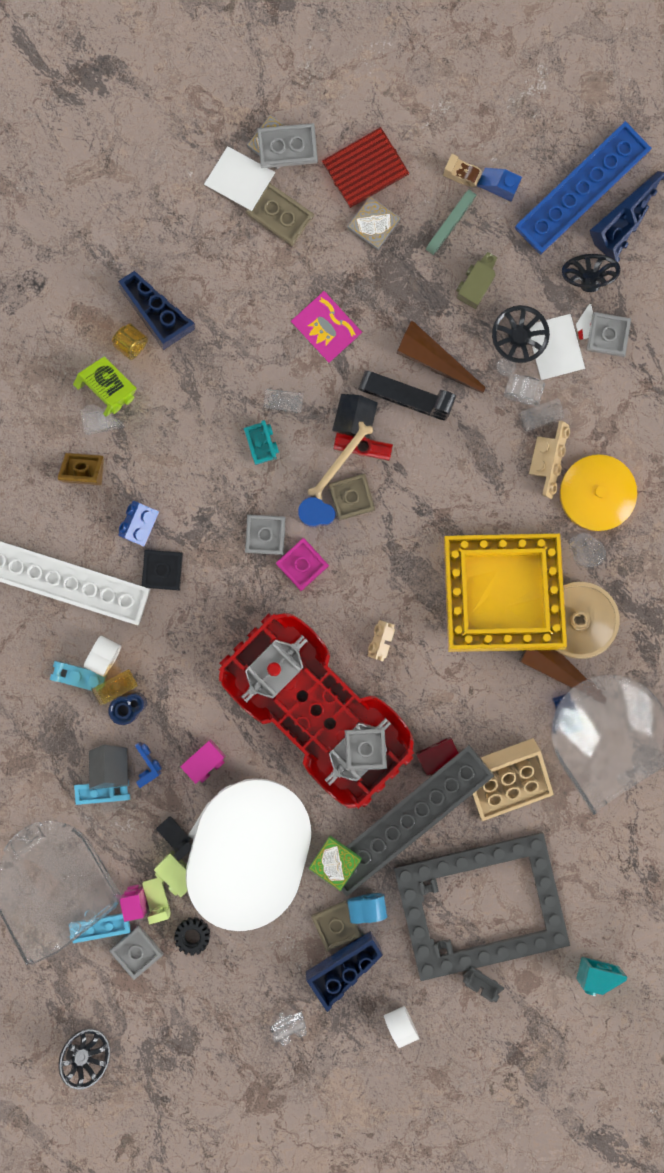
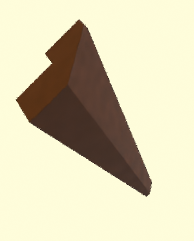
M410 322L397 350L398 355L428 367L431 371L475 391L484 393L486 387L415 322Z
M556 650L523 651L519 662L605 704L606 697L568 659Z

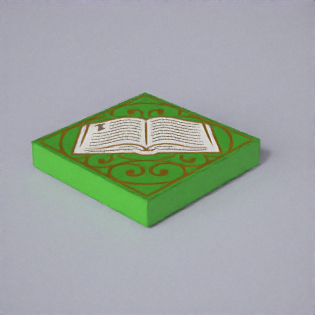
M330 836L309 869L341 891L362 858Z

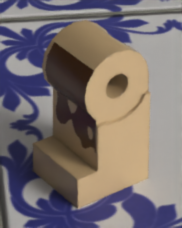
M451 154L443 176L460 184L476 187L482 171L478 167L458 159V156Z

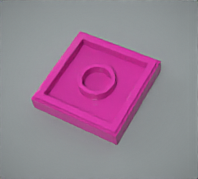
M302 538L276 562L277 566L300 591L329 567L305 538Z

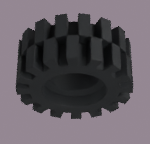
M190 917L186 921L183 920L175 932V945L179 947L180 952L184 951L185 955L190 953V956H194L195 953L197 955L200 954L201 951L206 949L210 940V929H208L207 923L204 924L202 919L200 921L197 920V917H194V919ZM194 929L199 933L200 939L198 942L189 943L186 940L185 933L188 930Z

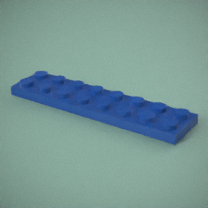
M625 121L515 226V229L541 255L648 154L652 148Z

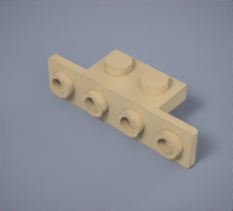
M559 421L555 439L537 437L529 471L530 475L546 477L543 496L549 499H553V495L557 491L556 482L562 469L561 460L566 452V439L570 435L569 425L564 421Z

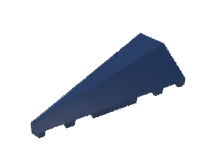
M657 171L589 230L594 245L603 254L615 259L617 262L620 261L618 256L623 248H627L629 236L632 232H636L646 214L650 198L657 194L656 188L660 180H664V172Z

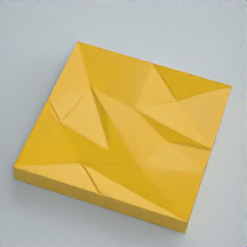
M560 533L457 535L444 537L448 652L565 650L567 648Z

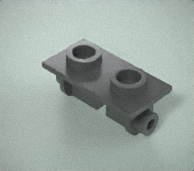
M473 967L463 974V982L466 987L476 993L481 988V996L490 1002L494 1001L496 1003L500 997L498 994L504 990V987L498 984L497 981L490 979Z

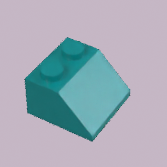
M581 957L576 979L583 990H585V993L596 996V994L604 995L627 981V975L618 965Z

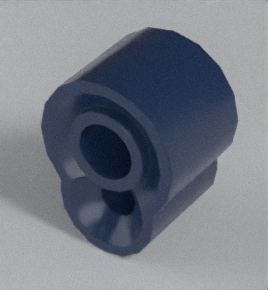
M133 693L115 698L110 703L108 709L110 719L118 725L132 723L138 718L140 712L146 708V697L141 693Z

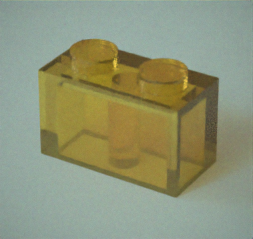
M128 669L91 690L101 706L134 689L138 684Z

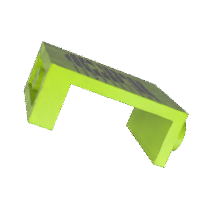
M105 356L79 372L73 383L78 390L87 385L107 405L103 413L105 417L111 413H117L122 405L130 404L134 399L133 395L137 389Z

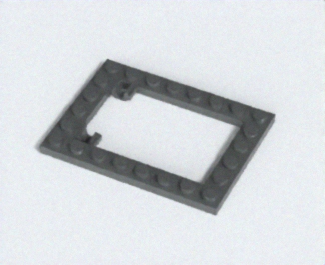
M543 832L394 867L420 981L467 971L471 967H484L570 946ZM529 857L546 930L454 952L450 939L435 943L433 938L430 939L422 902L424 901L423 895L430 892H439L436 878ZM430 880L431 884L423 885L424 881ZM446 948L447 953L440 955L439 950Z

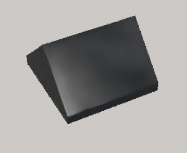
M341 394L332 431L355 436L359 431V422H364L366 426H373L378 402L362 395ZM367 434L364 437L369 439L370 434Z

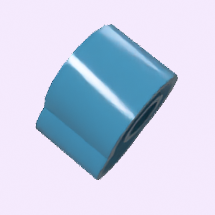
M383 893L364 894L347 900L350 923H372L387 918Z

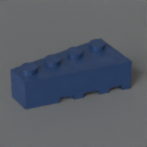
M135 271L118 281L119 289L163 350L195 330V323L182 314L177 307L175 308Z
M369 931L306 971L307 983L327 1012L358 981V978L363 973H366L383 956L381 946L372 932Z

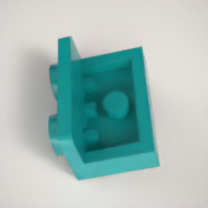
M263 420L261 423L244 428L255 465L277 459L276 454L279 453L276 442L272 443L270 435L274 434L270 424H266V421Z

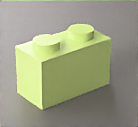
M172 850L155 867L154 871L156 872V877L161 882L165 881L169 885V890L175 896L179 895L182 897L188 891L186 886L187 864L182 859L178 861L174 856L175 852Z

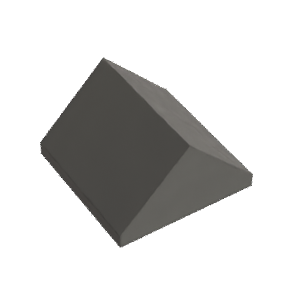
M102 745L89 751V789L128 786V749L126 747Z

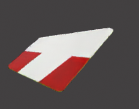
M591 304L587 306L576 323L580 340L589 338L593 313Z

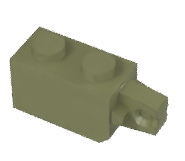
M487 252L480 262H476L475 266L470 265L466 272L468 278L465 282L461 281L456 289L459 292L457 299L477 309L496 276L493 270L497 260L495 255Z

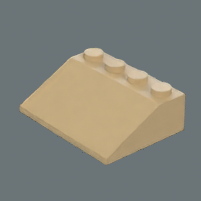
M534 738L481 757L495 775L472 794L482 821L554 795L541 750Z

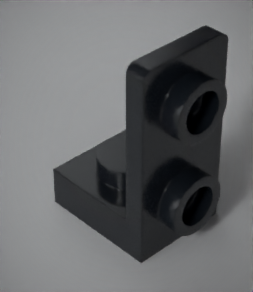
M171 816L156 828L176 851L174 856L178 861L191 851L193 840L188 837V834Z

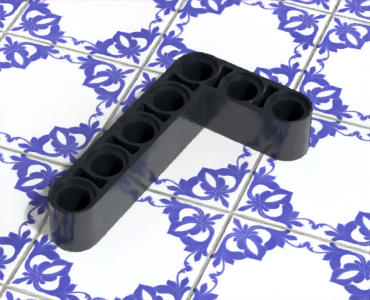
M366 370L358 388L364 393L446 421L449 417L456 399L455 394L445 390H440L438 395Z

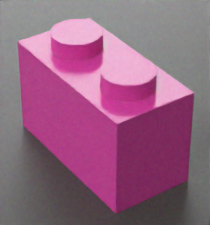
M210 739L180 767L195 784L199 780L203 783L210 776L208 772L213 768L217 770L225 763L223 759L226 755Z
M139 885L127 887V890L119 899L124 922L144 918L149 910L144 888L139 887Z

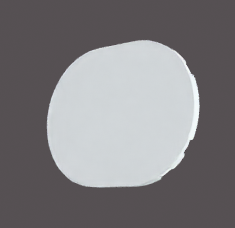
M245 779L219 791L204 808L197 824L187 862L186 886L196 910L213 925L232 931H247L260 928L279 917L293 901L301 881L310 846L311 825L304 805L290 789L268 779Z

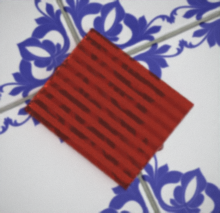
M381 127L322 160L324 167L334 181V185L342 194L349 208L409 175V171L397 154V150L394 149Z

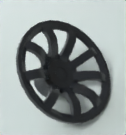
M584 254L568 260L562 267V276L566 282L576 287H581L585 292H596L600 287L614 282L619 277L621 268L619 263L609 256ZM590 258L598 259L594 269L591 268ZM579 260H585L586 270L578 262ZM604 260L610 262L600 269V266ZM570 265H574L578 270L568 267ZM611 267H615L616 272L606 270H608ZM568 273L575 274L571 278L567 276ZM607 275L613 276L608 281H606L604 278V276ZM578 279H580V280H581V284H580V283H577V282H575V281L578 280Z
M518 305L507 308L497 317L492 328V340L495 349L502 357L515 363H526L538 358L544 352L549 342L550 332L546 319L539 311L529 306ZM521 310L519 324L516 325L510 313ZM527 311L534 314L535 317L525 326L524 321ZM504 316L508 319L511 329L499 325ZM540 320L544 330L530 331L531 327ZM497 330L508 334V337L497 341ZM545 335L542 346L531 340V337ZM506 343L512 345L509 354H506L500 346ZM526 345H531L539 351L529 357ZM516 348L522 349L524 358L513 357Z
M84 1029L68 1039L60 1053L58 1064L60 1077L67 1086L76 1090L86 1089L94 1085L103 1076L110 1058V1047L106 1037L95 1029ZM85 1034H94L93 1039L86 1044ZM80 1036V1045H72L71 1043ZM98 1038H100L103 1045L99 1048L91 1049L97 1043ZM105 1051L104 1061L91 1057ZM89 1063L102 1066L97 1075L88 1065ZM71 1065L70 1073L65 1076L63 1066ZM83 1068L87 1071L91 1078V1080L86 1083H83ZM76 1070L78 1072L77 1084L69 1081L75 1075Z

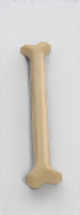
M364 422L358 423L359 431L316 487L308 489L309 496H315L322 500V490L363 437L373 432L372 426H366Z

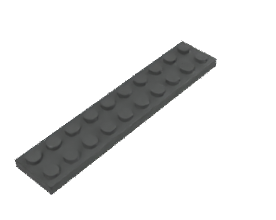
M470 745L346 846L362 858L342 888V892L346 897L495 776Z

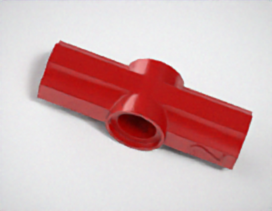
M337 433L333 449L344 451L354 436ZM363 437L360 443L365 442L369 447L368 450L362 452L358 449L357 445L352 452L363 457L367 456L390 461L393 444L369 440Z

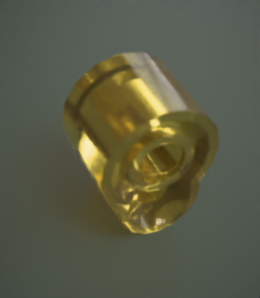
M131 323L121 327L112 338L113 346L130 360L136 358L148 342V337Z

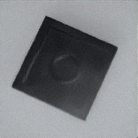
M144 550L142 586L152 589L180 591L183 553Z

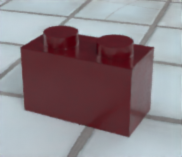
M451 737L416 752L426 776H432L459 754Z

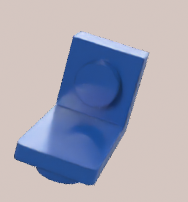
M139 742L135 747L151 769V771L147 769L138 775L140 779L136 783L141 788L162 773L160 771L162 768L156 759L153 760L149 755L151 753L149 747L145 743Z

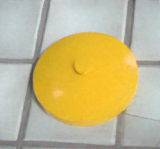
M591 455L575 462L564 474L560 484V502L567 517L577 526L590 531H605L619 526L630 516L637 500V486L631 471L621 461L607 455Z

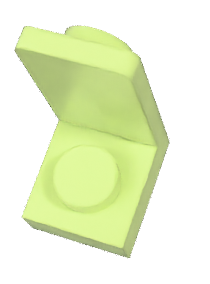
M158 878L144 881L142 884L150 910L147 917L149 925L168 920L171 911L163 882Z

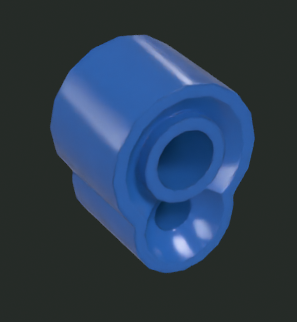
M316 497L305 499L298 508L301 522L308 527L328 526L335 519L334 508Z

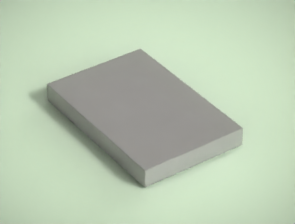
M314 123L257 128L261 168L318 163Z

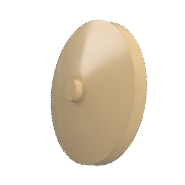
M573 582L563 585L567 648L556 651L574 659L595 657L608 649L617 636L620 625L617 605L608 592L595 584Z

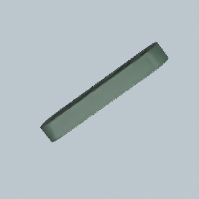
M470 189L467 190L428 244L426 250L429 253L435 255L470 207L477 194Z

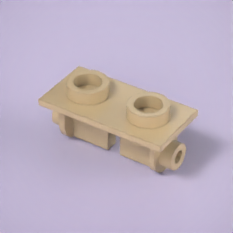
M379 620L374 628L373 641L368 647V657L384 661V658H387L390 645L384 644L385 640L392 641L395 632L394 624Z

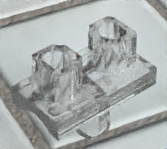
M281 1012L279 1013L280 1020L271 1026L272 1039L275 1043L279 1042L282 1046L289 1044L291 1041L290 1035L294 1033L300 1038L307 1034L302 1012L288 1016Z

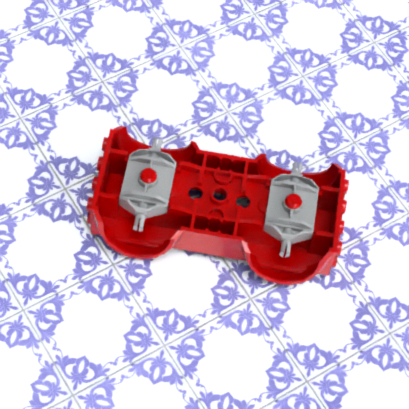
M290 613L267 614L261 621L263 625L259 629L257 627L254 628L247 635L249 639L245 643L243 641L240 642L233 649L235 653L232 656L227 655L219 663L221 665L218 669L220 671V684L231 698L252 718L261 724L273 722L305 754L303 767L331 797L346 808L357 807L359 809L361 806L366 807L372 800L371 796L375 792H381L386 786L385 782L389 778L393 779L400 772L398 770L402 764L406 766L413 759L414 739L410 729L403 719L383 700L375 696L361 698L328 666L330 653L327 646L304 621ZM301 690L308 693V699L305 702H300L297 699V693ZM313 705L321 706L322 712L320 715L315 716L311 713L310 709ZM333 718L336 721V726L333 729H327L324 725L326 719ZM385 729L387 769L346 771L344 731Z

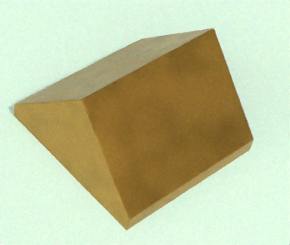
M65 453L58 474V480L63 483L102 485L104 456Z

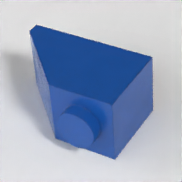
M485 168L477 186L508 201H512L522 177L506 169Z

